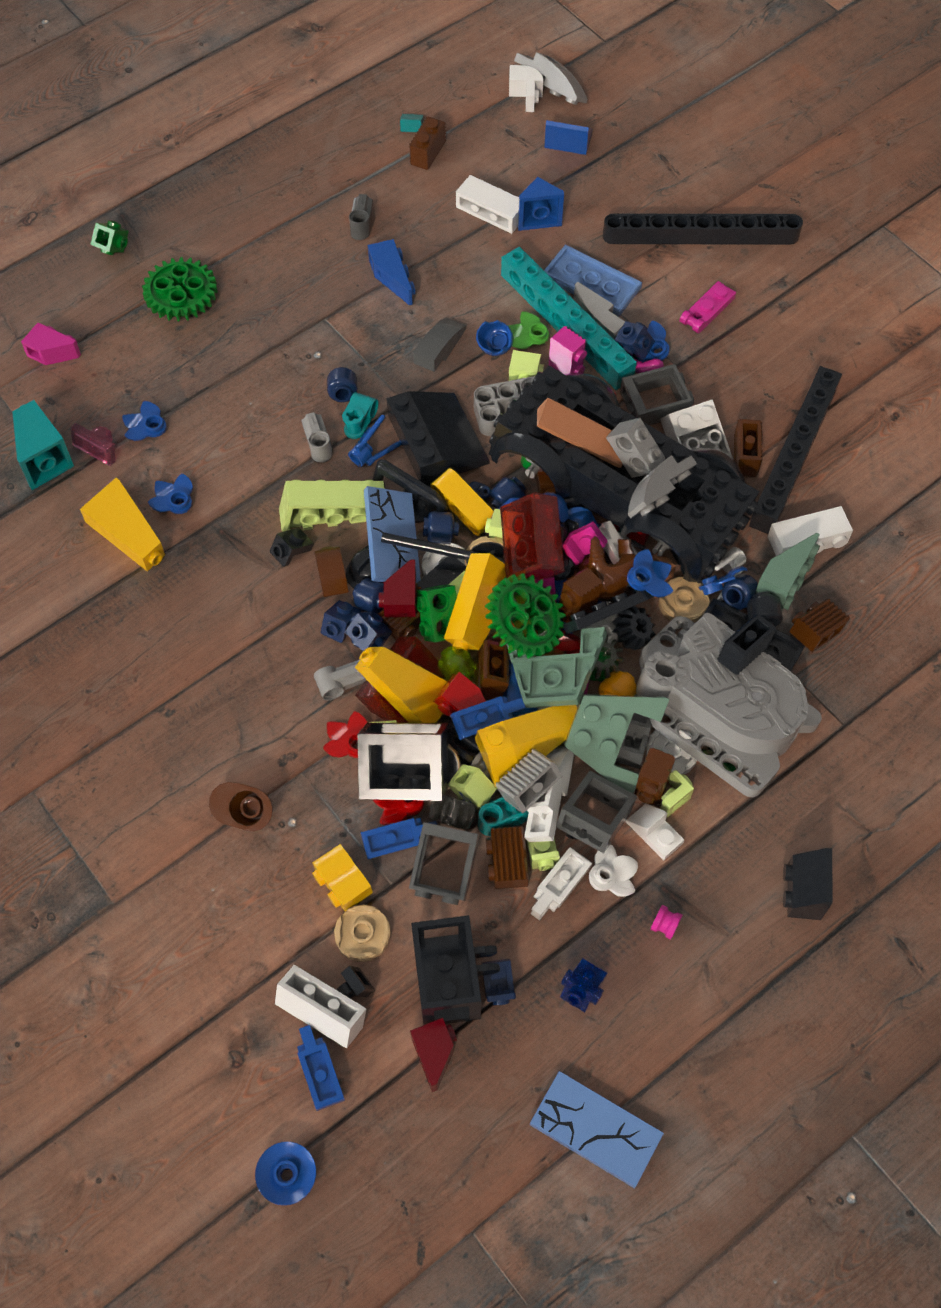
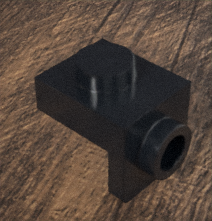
M295 528L277 533L270 548V553L285 567L289 565L292 556L311 551L314 543L300 528Z

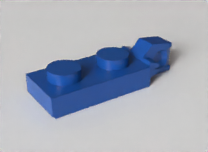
M500 696L454 712L450 716L458 737L462 740L476 735L477 730L514 718L512 713L526 707L522 698L508 702L506 696Z
M412 818L361 832L367 859L418 846L423 827L421 818ZM436 821L429 822L430 824L437 825Z
M310 1025L300 1028L299 1031L304 1044L297 1046V1054L316 1111L345 1101L326 1043L323 1042L322 1037L315 1040Z

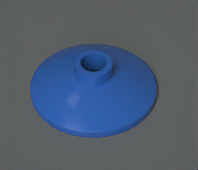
M280 1142L269 1147L259 1158L255 1170V1180L260 1193L271 1203L281 1206L292 1205L304 1199L312 1190L316 1180V1165L310 1152L302 1145L294 1142ZM285 1170L292 1171V1178L288 1181L283 1180L281 1177Z

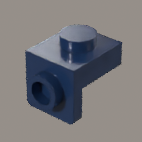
M338 600L324 613L321 634L342 643L346 638L345 631L350 625L351 618L361 612V610L348 602Z
M503 959L481 962V964L497 963L500 966L498 973L483 976L487 1002H493V1005H505L510 1003V999H515L516 994L513 985L511 960Z

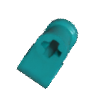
M357 392L353 393L349 404L342 414V419L345 423L344 433L348 438L358 439L362 437L377 413L378 399Z
M501 797L481 807L477 826L482 834L490 836L492 828L516 827L525 823L528 820L529 812L526 810L522 814ZM492 816L497 821L494 823H488L484 820V818Z

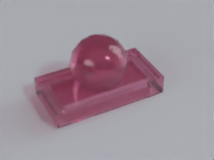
M77 423L71 427L73 446L109 466L116 462L115 446L112 443L113 436L110 430L106 427L98 426L90 431Z

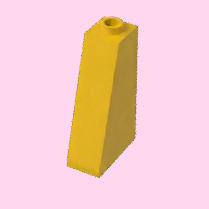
M118 478L112 480L80 509L85 523L147 572L153 566L158 565L165 556L160 540Z
M490 553L470 555L444 636L446 641L453 644L452 648L460 652H467L468 649L479 650L491 629H488L487 626L493 622L485 618V615L491 612L485 608V605L490 602L487 596L493 592L492 588L504 578H509L513 574L516 577L520 575Z
M369 647L361 653L360 661L355 668L409 723H436L443 713L433 701L447 681L385 647Z

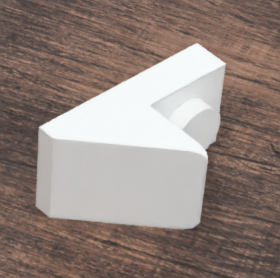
M644 804L626 820V823L664 861L684 843V839L665 821L668 814L666 811L649 804Z

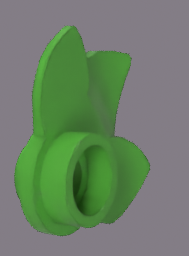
M522 311L520 324L508 325L514 335L512 345L514 348L527 349L532 345L544 344L549 339L547 327L540 322L539 317L532 313Z

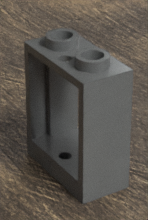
M675 364L622 378L620 394L629 413L636 418H641L648 425L661 423L660 419L666 415L691 407L694 404L693 394L685 386L684 375L678 371ZM670 385L677 402L646 410L639 392Z
M589 771L563 806L556 827L596 850L605 853L631 814L638 796ZM585 793L619 811L610 825L576 807Z
M423 822L409 889L415 890V896L431 899L432 894L443 896L442 902L458 905L459 900L466 901L480 835ZM430 836L470 844L459 892L420 884Z

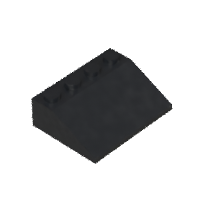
M407 391L386 398L388 417L419 481L425 485L433 483L449 468L460 474L490 464L455 393Z

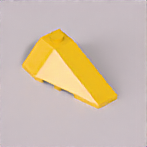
M552 706L477 730L475 741L494 786L496 782L500 781V778L512 770V767H516V764H519L524 756L531 753L532 749H536L547 756L556 747L565 742L577 712V706Z

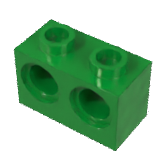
M439 585L416 590L417 597L415 602L421 618L419 628L424 641H444L457 599L455 585ZM436 595L438 598V603L434 607L433 598ZM441 621L442 627L438 632L437 623Z

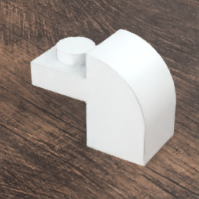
M510 65L509 97H526V112H534V103H538L539 97L543 95L542 74L530 66Z

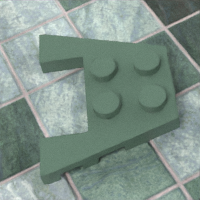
M605 627L581 629L580 653L536 656L530 659L527 658L526 654L518 657L517 650L509 653L526 708L579 705L606 639L607 631Z
M583 694L564 746L604 778L634 793L639 773L615 765V761L633 714L637 713L661 722L669 698L664 696Z

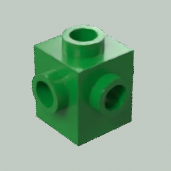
M108 220L107 223H95L90 245L100 248L102 253L108 255L124 253V249L128 244L127 237L129 231L121 228L120 223Z

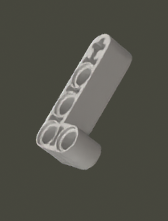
M535 376L484 385L474 391V413L479 430L483 435L492 436L496 429L493 426L496 418L500 414L507 412V404L513 399H518L526 385L530 387Z

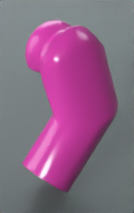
M633 357L637 362L635 372L638 374L664 367V363L660 359L641 362Z

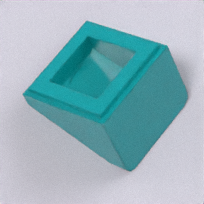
M402 114L400 118V131L417 132L420 126H422L423 115Z

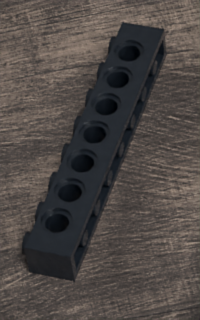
M822 366L819 367L758 500V505L753 512L749 527L769 534L771 524L779 521L835 396L842 373Z

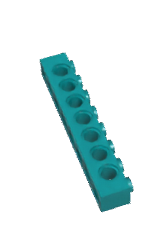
M520 246L501 257V276L557 332L564 326H567V329L574 331L575 334H578V337L582 336V339L586 341L585 351H587L585 360L616 391L621 388L622 378L635 375L637 362Z

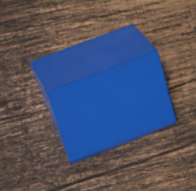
M546 120L544 148L586 155L593 129Z
M537 177L519 195L518 231L562 226L564 191Z

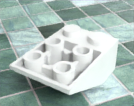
M713 399L668 414L660 419L665 435L690 450L697 448L716 449L726 453L733 459Z

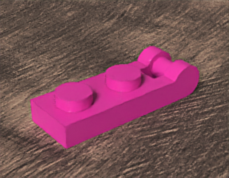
M717 281L689 310H685L682 313L679 322L684 325H690L692 330L699 334L735 299L736 292Z

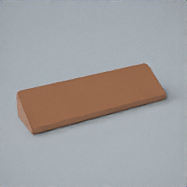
M547 398L537 409V427L618 468L622 467L621 460L606 439L612 430L550 398Z

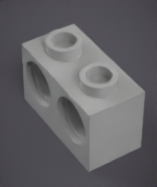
M641 418L619 423L606 437L631 478L647 475L665 460V456Z

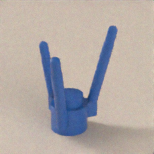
M382 414L372 427L367 428L358 443L348 453L351 461L357 466L362 467L365 463L371 466L377 459L402 445L401 441H397L372 456L373 449L367 442L385 419V415Z

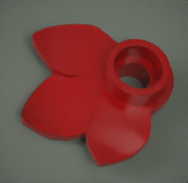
M354 711L348 720V724L334 721L327 722V734L331 741L323 746L324 751L332 757L340 758L349 755L350 757L358 758V749H354L353 746L358 743L357 734L368 723L360 713Z
M373 800V802L384 809L379 822L381 825L386 826L404 821L408 815H417L422 811L425 800H413L409 803L407 802L410 800Z

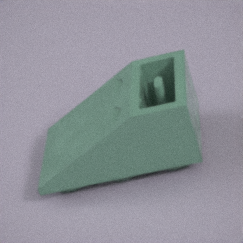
M815 533L772 558L759 580L756 594L759 592H770L779 598L782 611L783 609L789 610L796 591L800 590L806 573L810 571L815 561V556L820 548V545L816 544L820 534Z

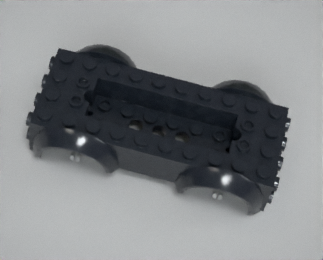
M548 366L542 373L538 372L530 387L526 385L517 401L515 399L512 400L507 408V412L504 415L500 414L496 418L493 425L496 429L489 440L491 444L489 455H491L492 461L497 464L499 457L504 453H514L525 457L531 463L530 467L525 471L527 476L530 475L529 478H534L538 471H544L554 484L556 494L563 498L571 497L608 521H611L620 527V536L623 538L631 532H642L651 535V537L658 541V544L652 550L655 555L658 552L657 556L660 557L666 549L670 548L680 557L685 567L683 579L699 584L704 576L709 578L715 570V566H717L714 562H721L728 551L726 546L729 547V545L732 546L740 534L737 531L744 530L750 520L747 515L751 516L758 505L755 499L760 491L746 483L743 472L738 464L726 453L716 449L697 448L690 450L643 422L665 456V459L672 455L676 462L679 463L692 456L697 464L689 470L691 472L689 477L674 485L675 489L667 495L670 498L667 502L658 508L655 506L652 511L643 517L639 513L630 518L628 509L632 495L637 485L646 475L631 478L623 464L621 468H618L606 461L602 463L597 460L600 458L537 427V409L547 398H550L610 430H613L621 422L637 418L620 408L615 393L609 385L598 377L583 373L564 375L551 366Z

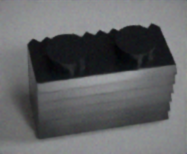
M755 614L724 642L725 644L717 658L718 662L735 675H739L749 663H752L758 655H761L767 649L776 631L775 626L759 614Z

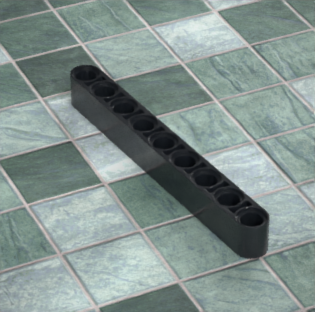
M613 213L607 215L604 219L602 237L608 244L791 245L799 240L803 220L796 214Z

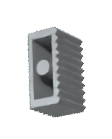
M532 749V752L524 756L520 763L516 764V767H512L508 774L500 778V781L496 782L495 786L505 801L523 814L563 776L552 760L536 749Z

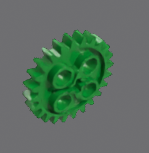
M180 257L179 262H175L174 258H171V263L169 264L162 261V267L155 265L156 272L148 271L149 278H144L145 284L142 285L147 307L151 308L153 314L158 312L159 318L167 315L168 321L173 316L176 317L177 322L180 321L182 316L188 321L191 314L197 318L198 311L205 313V306L212 307L211 300H216L215 293H218L213 271L208 270L207 265L201 266L200 260L193 263L192 258H189L187 262H184L183 257Z
M524 573L518 577L513 574L509 578H504L492 588L493 592L487 596L490 602L485 605V608L491 611L485 615V618L493 622L487 627L488 629L496 630L493 638L500 637L502 639L499 646L502 647L507 644L509 645L508 653L517 650L518 657L526 654L528 659L533 656L547 654L560 643L558 639L564 636V633L561 631L564 628V623L560 619L566 616V614L558 610L563 604L555 602L558 594L551 595L549 593L551 586L543 588L542 579L535 583L534 575L527 579Z

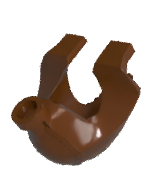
M594 536L590 541V554L586 555L583 561L578 564L579 571L589 568L602 580L599 601H613L612 597L625 592L628 585L627 574L633 567L636 555L631 546V539H618L620 560L614 565H608L604 558V547L601 548L600 540Z

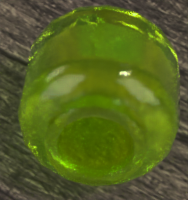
M449 646L440 653L442 657L437 665L447 682L458 672H461L469 680L474 677L476 664L468 651Z

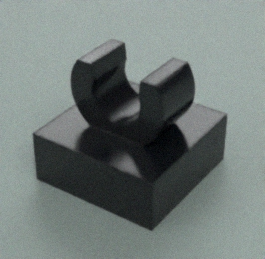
M348 966L341 972L346 982L340 985L337 991L351 999L355 995L368 997L375 991L359 967Z

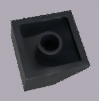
M823 848L792 855L789 863L784 865L783 880L788 881V891L785 890L783 894V907L787 908V917L822 920L832 905V848Z

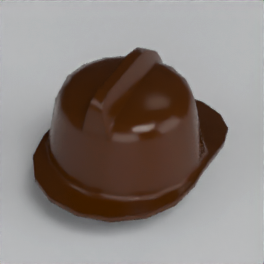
M226 782L218 785L209 797L211 814L217 821L225 825L255 832L268 825L272 818L273 807L271 800L265 792L258 788L237 782Z

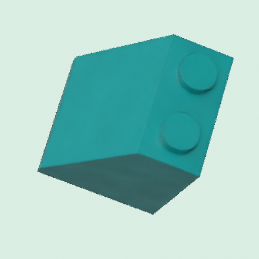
M35 400L12 411L17 460L31 490L74 467L63 437Z

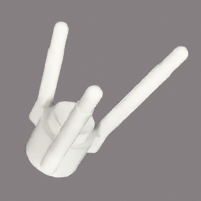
M737 547L731 548L721 562H714L718 564L715 566V570L718 571L722 568L728 573L731 569L742 566L746 563L744 552ZM743 571L736 573L734 576L741 574ZM722 591L717 598L720 601H723Z

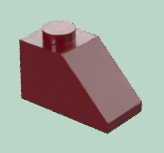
M409 560L384 582V592H379V608H384L385 617H416L415 560Z
M443 1018L410 1030L413 1045L432 1092L437 1091L454 1053L453 1042L457 1041L452 1025L446 1026Z

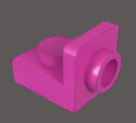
M594 521L570 532L563 544L566 555L572 559L575 565L580 564L584 557L590 554V541L594 536L600 540L601 548L605 547L608 542Z

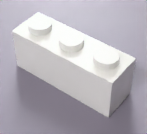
M469 175L456 191V208L511 234L518 227L519 197L472 175Z
M842 506L773 523L770 527L768 539L777 556L811 535L819 533L816 544L820 545L817 552L820 553L824 549L840 548L846 545L853 529Z
M293 965L277 984L275 999L277 1006L343 1047L348 1048L363 1029L366 1014L365 1007L296 965Z

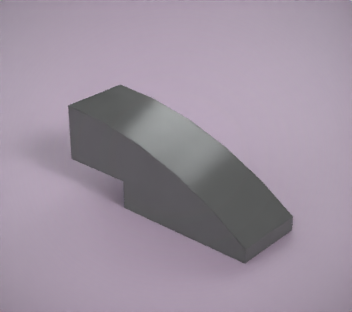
M449 318L439 321L424 336L413 351L414 364L435 372L441 361H446L466 330V325Z
M637 713L633 714L615 761L616 763L640 769L652 726L650 718Z

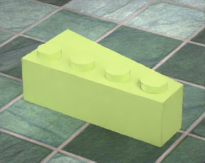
M374 480L285 481L279 506L282 532L296 527H303V531L311 530L313 525L324 523L328 524V527L338 526L337 524L345 520H349L351 524L366 522L364 489L367 486L385 489L384 482Z

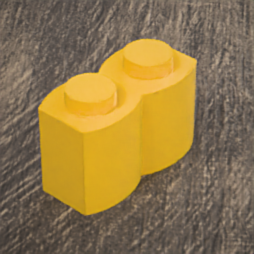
M341 844L312 862L315 869L312 875L320 886L325 884L330 890L327 896L335 908L341 906L346 912L349 908L373 893L371 885Z

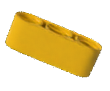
M447 469L430 484V487L444 498L448 508L473 534L480 536L485 532L487 518H491L494 511L453 469Z

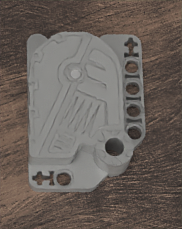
M705 613L696 623L683 616L675 617L643 648L639 657L641 674L636 684V693L638 696H664L669 698L664 715L668 716L671 722L663 723L650 718L652 726L743 795L757 797L777 774L780 768L778 757L790 748L798 733L814 732L822 720L821 714L816 708L807 703L806 690L799 678L769 654L767 655L762 652L739 675H735L718 662L717 658L725 644L724 642L735 631L727 627L728 625L714 615ZM683 628L678 635L675 634L676 629ZM668 640L673 646L665 647L660 641ZM679 731H688L692 735V738H683L679 734ZM701 747H710L713 750L714 754H704L701 750ZM729 762L733 764L736 771L726 770L723 763ZM751 781H753V782H755L756 784H753V785L751 786V785H749L748 783L751 782Z

